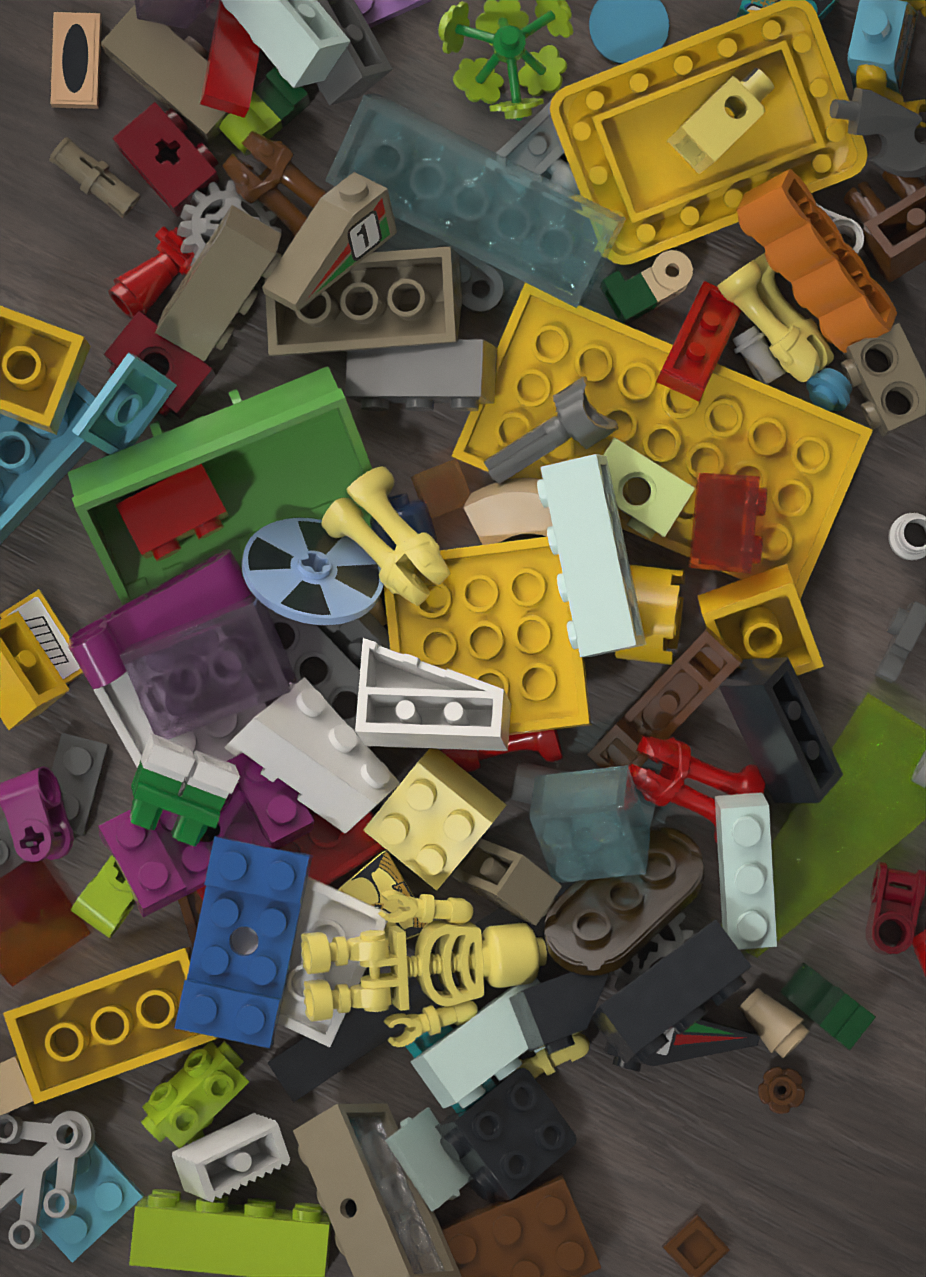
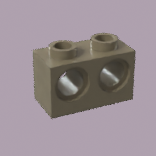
M900 323L893 325L891 331L877 338H865L847 347V353H843L845 361L841 362V368L852 388L858 386L865 400V403L861 404V410L872 430L878 428L881 436L884 437L926 418V377ZM876 350L883 353L888 361L887 370L884 372H874L869 369L865 362L866 352ZM896 392L905 397L908 403L906 414L896 415L887 409L885 398L888 393Z

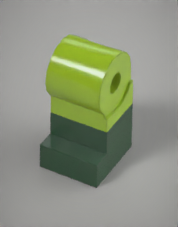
M275 66L266 75V79L252 91L250 108L246 117L243 118L229 113L221 122L219 129L245 156L250 155L251 152L242 144L249 133L254 131L268 139L273 137L310 105L308 93L301 86L293 88L280 75Z

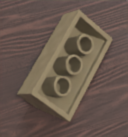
M451 246L373 252L298 312L265 295L269 356L457 343L462 306L460 255Z

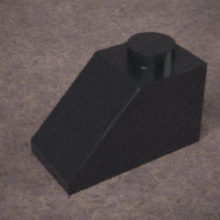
M570 972L524 989L510 997L509 1000L529 1051L532 1052L546 1047L547 1053L550 1055L575 1045L572 1036L588 1028L609 973L587 976Z

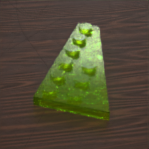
M869 693L864 695L831 748L843 776L820 803H796L771 843L777 941L926 819V787L923 788L911 781L914 770L926 750V729ZM770 947L742 950L758 958Z

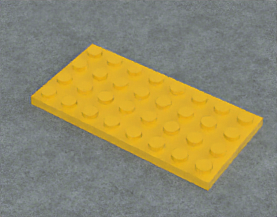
M525 282L497 347L495 403L479 404L478 411H470L452 457L488 472L489 470L484 464L486 459L550 418L558 416L553 395L586 376L585 394L589 403L598 413L609 419L616 420L619 429L588 449H585L578 441L571 437L568 441L508 479H543L542 466L594 454L604 455L615 437L695 488L665 537L655 533L651 540L629 527L627 524L631 517L618 509L623 530L741 580L787 563L797 593L801 599L873 430L719 364L716 365L700 401H696L656 382L673 346L672 344ZM631 478L626 481L623 486L625 500L631 505L638 506L644 504L650 496V488L647 482L640 478Z

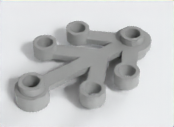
M63 1112L51 1124L27 1122L18 1116L8 1114L0 1116V1143L16 1144L21 1139L47 1143L34 1156L0 1153V1173L13 1174L0 1185V1213L23 1193L20 1219L9 1230V1241L17 1249H35L42 1240V1230L39 1223L46 1171L57 1161L56 1187L46 1194L43 1202L44 1210L52 1218L66 1219L71 1217L77 1208L74 1189L78 1159L92 1148L95 1141V1130L91 1121L80 1112ZM9 1121H11L13 1124V1132L7 1138L4 1133L5 1125ZM68 1127H71L74 1136L72 1141L67 1144L65 1134ZM62 1195L65 1199V1206L61 1212H58L55 1203L57 1198ZM27 1226L30 1230V1238L24 1244L21 1239V1232Z

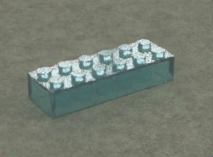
M377 93L363 96L325 179L326 182L336 186L353 172H356L388 188L392 211L395 217L575 308L586 302L626 220L625 217Z

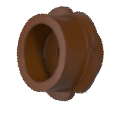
M773 1067L764 1073V1080L758 1086V1096L763 1104L769 1105V1109L772 1112L786 1114L790 1111V1108H797L801 1105L805 1097V1090L801 1086L803 1079L797 1071L791 1068L782 1070L781 1067ZM781 1085L786 1087V1092L783 1095L777 1092L778 1087Z

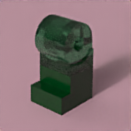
M804 962L780 991L788 1001L849 1051L876 1018L865 1007L857 1003L839 987L830 983Z

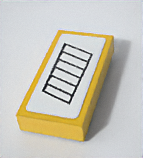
M38 589L0 614V617L4 618L19 611L66 685L83 675L82 670L68 648L70 635L41 590Z

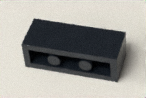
M789 658L743 659L742 663L721 683L719 688L774 802L820 803L843 776V773Z

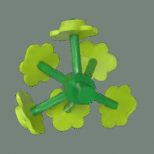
M487 0L483 6L485 13L480 14L475 21L476 29L469 27L470 21L467 18L469 13L468 3L461 1L457 6L452 5L449 11L442 16L438 29L439 37L444 41L443 52L447 54L451 52L458 53L463 46L464 36L489 43L493 46L494 52L489 60L478 58L473 61L469 58H464L459 64L460 69L453 76V82L456 87L465 91L466 97L472 102H478L481 99L487 104H494L500 98L499 89L504 83L501 75L494 73L495 67L500 61L507 63L512 101L489 106L490 111L504 112L505 119H515L516 121H521L523 117L533 115L532 108L544 104V99H521L520 85L528 88L529 94L534 97L540 96L543 91L554 93L562 85L563 78L561 74L566 71L567 62L560 57L559 50L553 45L543 47L539 53L527 51L525 49V39L545 25L555 37L561 35L564 38H568L573 35V26L569 21L572 13L565 0H535L538 4L535 6V14L538 19L529 25V16L525 11L520 10L519 0H499V2L497 0ZM521 58L526 65L518 72L517 61Z

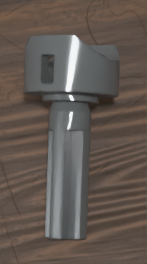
M586 376L553 395L558 416L550 418L484 461L493 480L495 479L498 484H501L568 441L571 437L578 441L585 449H588L619 429L616 420L609 419L598 413L589 403L585 394Z

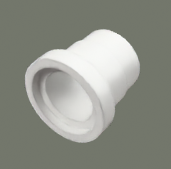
M908 513L900 516L892 524L889 530V544L894 553L906 560H918L926 556V542L922 547L910 545L904 537V528L908 523H917L926 532V517L918 513Z

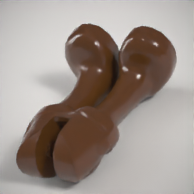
M251 131L242 144L258 162L261 161L267 166L264 172L258 175L253 170L254 167L242 161L233 153L222 166L235 183L236 192L245 201L253 204L258 200L281 219L295 237L308 217L277 188L278 185L281 183L313 209L319 199L327 192L313 183L291 162L294 154L281 141H271L263 135Z

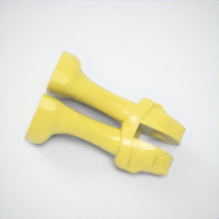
M763 253L729 276L717 287L728 301L739 307L771 342L769 350L779 360L782 368L798 381L805 382L833 361L834 355L813 319H805L783 297L774 279L776 272L769 266L765 253Z
M377 467L360 476L347 488V493L353 500L340 498L330 505L322 518L321 524L331 537L341 538L347 536L354 540L381 568L379 578L390 592L400 594L409 602L419 606L430 595V591L425 583L414 573V569L417 567L424 576L437 585H440L451 573L440 555L438 543L426 532L418 534L394 510L387 497L394 486V477L386 467ZM357 504L363 507L397 545L395 550L390 548L365 522L363 512Z

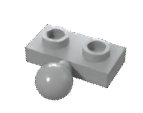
M550 101L488 160L487 164L519 197L548 171L552 175L551 185L554 192L561 198L575 199L580 197L581 194L569 163L561 159L565 153L551 119Z

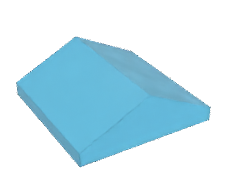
M128 353L72 432L109 455L133 446L177 385L134 354Z

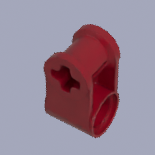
M879 861L877 863L872 881L871 905L866 926V940L875 952L882 955L899 954L911 946L926 888V870L918 869L916 873L888 868L886 862ZM889 884L907 887V890L891 887ZM885 920L894 921L901 930L900 940L893 947L885 945L879 938V928Z

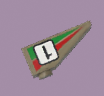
M353 172L323 195L262 287L264 294L298 312L397 233L388 188Z

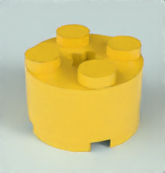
M630 565L646 645L615 651V656L618 659L673 665L675 657L673 652L667 650L668 648L677 649L684 601V597H679L680 586L675 584L685 585V572L682 570Z

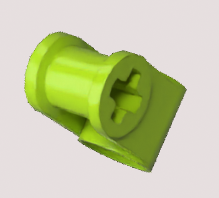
M113 855L109 857L98 875L86 886L71 909L74 914L109 939L125 921L135 902L127 881L122 877L123 874Z

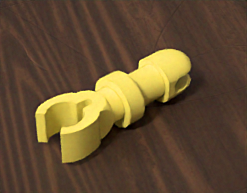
M577 1033L572 1036L575 1045L548 1055L546 1048H543L534 1057L524 1060L519 1059L522 1062L519 1068H526L534 1078L544 1072L548 1076L556 1072V1066L568 1060L576 1061L585 1056L589 1051V1040L582 1033Z

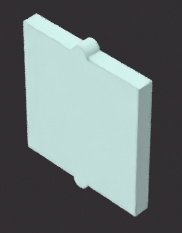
M428 1107L414 1118L408 1117L401 1121V1128L385 1141L432 1212L448 1199L453 1200L460 1195L459 1189L469 1182L470 1174L460 1161L453 1160L443 1149L440 1143L442 1136L435 1128L439 1122Z

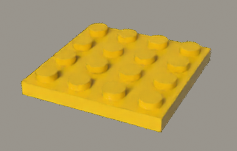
M548 537L440 550V555L451 574L440 585H437L424 576L416 567L414 573L425 583L430 591V595L419 606L409 602L400 594L391 593L383 585L390 650L403 655L405 653L419 658L422 662L444 670L450 669L504 689L511 703L509 735L592 725L584 657H580L579 649L574 650L569 641L567 622L572 621L569 601L563 602L559 593L557 575L563 572L559 554L554 555L552 553Z

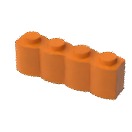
M788 169L744 193L736 210L741 229L746 235L753 237L759 244L764 246L769 266L791 282L793 295L797 303L801 307L807 308L819 319L820 331L829 343L834 344L843 353H847L846 349L848 346L865 338H877L891 331L897 316V311L885 290L870 277L861 258L844 242L832 219L824 210L817 206L810 190L795 172Z

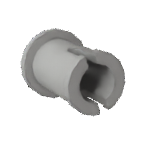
M755 325L732 339L737 347L733 351L735 354L740 352L756 380L767 385L785 374L786 371L769 350V345L764 338L765 334L761 333Z

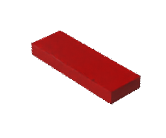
M219 0L200 105L245 118L250 108L260 47L252 41L249 33L235 16L224 7L221 0Z
M706 281L703 282L656 380L657 383L696 401H700L742 311L734 303L728 301L717 286Z

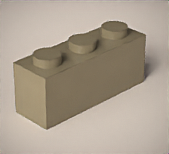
M137 1L101 42L105 54L168 109L172 108L186 125L208 144H211L221 133L219 126L229 113L200 105L208 63L206 58L209 56V53L192 37L188 36L185 40H182L171 30L174 23L159 8L153 6L148 10Z
M231 205L164 308L155 333L203 361L206 360L214 347L222 350L235 327L230 322L237 312L243 315L247 313L258 293L254 286L261 276L268 279L280 261L282 254L276 251L281 233Z

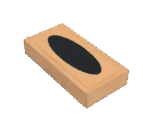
M54 12L50 102L52 108L99 109L102 29L100 13Z

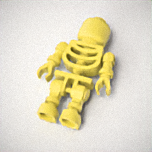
M387 890L380 894L387 901L398 899V903L404 907H398L395 912L390 914L380 911L378 914L386 921L392 923L403 922L417 917L420 923H428L423 927L416 941L415 956H407L406 932L399 926L389 927V945L388 939H384L386 938L385 932L381 930L364 931L360 933V936L350 938L347 941L344 936L333 937L331 943L328 942L327 936L322 932L301 934L303 968L308 974L329 972L331 962H334L336 966H343L348 964V960L360 961V966L369 967L370 975L360 978L361 984L353 985L348 988L347 984H337L334 990H331L328 981L323 979L304 981L305 1014L311 1022L331 1020L333 1009H337L338 1013H348L351 1007L364 1008L365 1011L369 1012L388 1010L391 1005V989L392 1004L400 1011L409 1010L408 977L411 978L412 976H417L421 989L436 1004L444 1006L437 1009L433 1005L422 1008V1013L418 1015L398 1013L387 1017L383 1022L390 1028L401 1023L407 1026L404 1028L401 1036L389 1037L388 1042L396 1047L409 1045L425 1032L432 1036L440 1033L441 1027L454 1023L457 1026L463 1025L477 1015L478 1007L472 1000L484 995V978L490 986L498 988L531 984L538 976L539 967L544 966L547 961V950L543 938H536L534 931L526 923L489 926L481 934V929L472 922H469L473 916V907L465 899L449 897L447 900H434V896L430 894H421L419 898H414L394 890ZM436 942V951L435 954L431 953V949L434 943ZM390 966L391 972L380 974V967ZM452 972L456 973L460 986H455ZM437 973L444 991H436L430 977L431 974L435 975Z

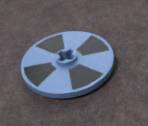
M312 518L279 520L262 527L253 534L246 544L242 558L243 577L254 596L274 612L302 623L336 625L362 617L378 602L384 585L379 578L381 568L351 538L347 536L341 538L329 536L322 527V520Z

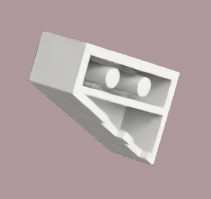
M363 638L355 732L365 746L508 751L511 703L504 689L450 669H441L422 662L419 658L406 653L403 655L379 646L374 641Z
M305 677L255 716L224 747L234 756L242 752L264 767L261 775L271 782L279 778L300 793L297 798L298 801L344 833H347L400 784L388 770L387 766L364 745L355 731L347 725L328 704L321 693Z

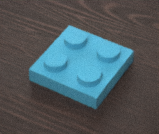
M74 1132L65 1139L67 1144L72 1141ZM94 1141L92 1148L78 1159L74 1189L77 1208L71 1217L59 1219L52 1218L46 1214L43 1202L46 1194L56 1187L58 1161L46 1171L39 1226L71 1262H74L144 1196L96 1141ZM23 1193L15 1199L20 1206L22 1204ZM62 1195L57 1198L55 1203L58 1212H61L65 1206V1199Z

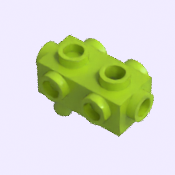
M210 1041L203 1049L193 1051L188 1056L184 1067L168 1082L159 1084L153 1090L149 1101L142 1106L147 1116L141 1123L159 1142L168 1137L179 1149L186 1143L190 1144L205 1137L203 1129L208 1127L212 1123L214 1116L249 1083L248 1079L238 1068L244 1061L225 1041L219 1047Z

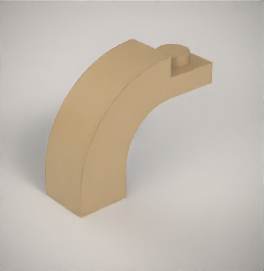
M508 479L501 484L496 482L470 493L463 508L483 545L498 543L512 536L527 533L548 537L547 528L553 525L549 507L544 508L539 498L537 482L540 479Z

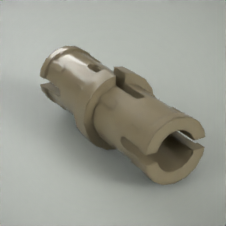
M68 137L64 138L57 145L50 156V162L57 165L81 184V191L86 195L91 193L119 214L121 218H125L133 210L141 197L138 192H135L109 171L110 166L103 160L100 162L96 161Z

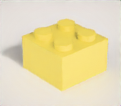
M430 748L363 831L437 891L507 805L438 748Z

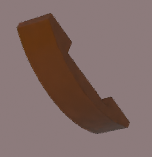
M707 628L587 755L616 783L625 784L627 781L624 777L629 765L634 764L641 767L649 759L636 751L642 736L663 740L668 739L743 660L712 630Z

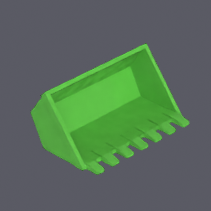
M328 366L243 401L238 390H232L228 393L233 405L209 415L198 417L192 422L165 433L159 421L151 423L149 425L153 434L152 438L68 472L74 494L72 501L75 510L122 605L227 549H231L242 568V558L246 544L253 534L262 527L290 518L322 520L327 509L335 500L340 498L353 500L347 493V488L360 476L372 470V466L341 388L338 389ZM202 463L229 514V517L221 521L224 527L204 539L199 540L197 535L194 534L179 542L182 549L166 559L156 561L154 556L145 559L133 540L116 504L174 474ZM357 504L363 512V519L370 526L371 515Z

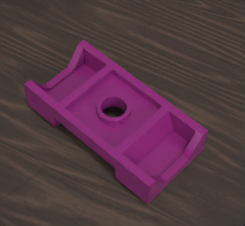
M244 753L227 760V762L236 766L240 778L232 794H228L220 811V818L217 824L220 829L219 836L278 849L313 830L314 820L307 807L297 800L299 796L298 791L279 778L271 782L261 775L264 767ZM131 809L98 826L99 837L117 862L143 918L206 886L204 884L213 841H199L197 846H192L173 838L171 831L178 814L164 809L155 830H148L131 823L129 817Z

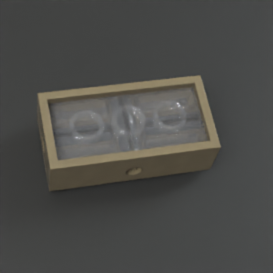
M387 1103L336 1104L293 1130L299 1144V1156L302 1162L309 1168L317 1187L316 1194L319 1204L329 1216L336 1233V1245L339 1251L346 1257L354 1277H462L434 1211L431 1212L385 1141L399 1130Z

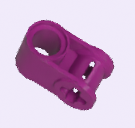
M42 766L0 783V806L5 813L17 854L23 860L29 862L42 861L45 858L49 860L61 859L68 855L73 846L74 835L62 802L60 785L54 773L48 767ZM60 832L61 836L54 837V833ZM33 842L34 846H27L26 843Z

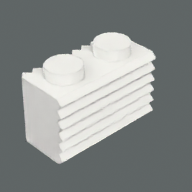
M256 1113L172 1152L184 1191L212 1203L215 1196L222 1198L224 1192L230 1194L232 1188L238 1190L240 1184L247 1186L249 1180L255 1182L257 1176L263 1178L265 1172L271 1174L273 1168L280 1170L282 1164L288 1166L290 1162V1157L276 1120L264 1118L263 1115H256Z

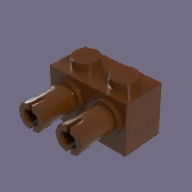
M884 171L882 174L883 179L888 182L901 201L887 209L866 181L858 184L861 192H858L853 187L846 193L843 200L864 225L862 249L887 282L890 283L926 261V185L920 177H902Z

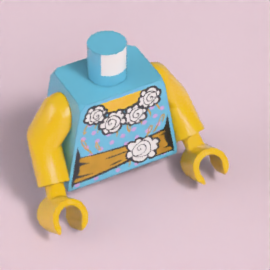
M860 0L847 60L853 90L855 88L871 90L918 115L920 112H926L925 99L903 102V96L900 95L918 17L917 11L920 10L922 15L926 17V0ZM921 121L916 128H924L926 123Z

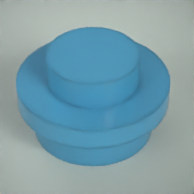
M824 368L820 373H816L808 379L806 387L811 401L816 406L828 411H843L850 403L849 395L852 392V386L849 380L840 372L831 368Z

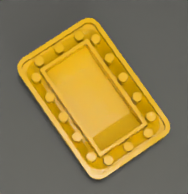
M781 0L568 85L554 95L550 105L551 119L601 249L609 260L620 265L633 264L739 222L736 210L744 193L788 169L795 172L810 192L813 193L861 172L868 156L863 136L848 133L849 120L835 119L830 116V105L834 99L849 101L817 13L806 0ZM754 68H758L774 85V89L760 102L766 112L712 165L698 174L667 140L732 76L741 82ZM724 107L726 113L734 118L733 112L729 108Z

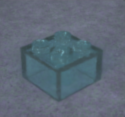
M628 765L535 776L529 818L549 873L555 881L563 883L646 874L650 830Z

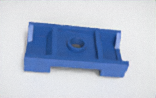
M222 836L214 837L204 884L206 885L188 975L187 979L184 980L175 1029L266 1048L273 1046L313 855L254 845ZM239 927H249L258 936V947L251 954H241L232 945V935Z

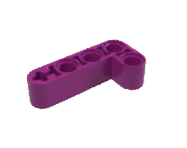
M227 549L207 558L81 628L69 638L68 648L92 689H98L125 674L130 668V662L237 604L252 592L244 580L242 569L231 549Z

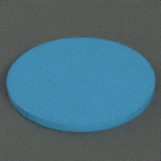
M598 0L592 9L589 20V32L594 46L605 58L617 64L626 63L661 49L666 42L669 31L668 15L660 0Z

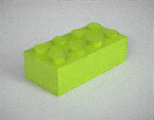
M153 1189L152 1194L144 1196L135 1206L129 1262L131 1266L246 1277H326L332 1223L328 1214L323 1213V1208L319 1204L295 1203L293 1210L276 1209V1201L269 1199L248 1198L247 1204L234 1205L228 1204L229 1197L222 1195V1198L215 1196L212 1203L203 1198L196 1199V1201L182 1200L180 1191Z

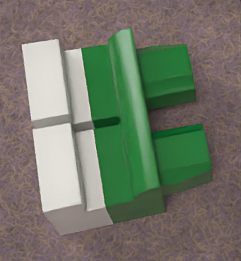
M150 733L131 784L134 796L129 816L131 823L148 830H155L163 809L178 814L171 831L172 837L183 843L197 846L207 827L216 828L220 811L229 793L232 794L240 778L236 766L197 750L193 754L191 748Z

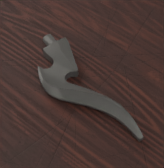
M861 88L854 89L852 101L838 99L832 101L830 105L831 118L849 120V134H877L880 136L882 141L881 151L877 156L868 158L869 162L897 176L920 177L926 175V139L918 143L914 136L916 127L922 121L920 115L871 90Z

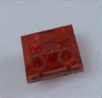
M697 473L689 568L751 574L752 564L760 565L763 536L755 535L756 516H765L767 503V488L759 487L760 477Z

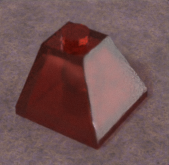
M43 860L36 862L28 861L0 877V974L12 987L92 934L83 919L71 911L73 904Z

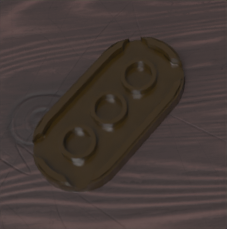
M660 827V831L653 830L649 832L648 830L639 829L626 835L560 895L548 909L544 935L546 947L551 957L564 969L587 976L607 974L624 966L699 894L704 883V864L698 845L685 833L666 827Z

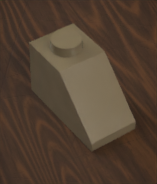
M481 838L452 874V877L509 914L533 925H537L541 917L547 914L548 909L554 902L555 896L562 887L561 884L524 855Z

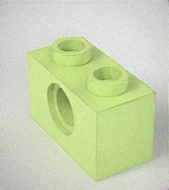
M614 437L603 456H607L617 508L631 517L627 525L650 540L655 533L665 537L695 488ZM631 478L643 479L649 485L650 496L642 505H631L623 496V486Z

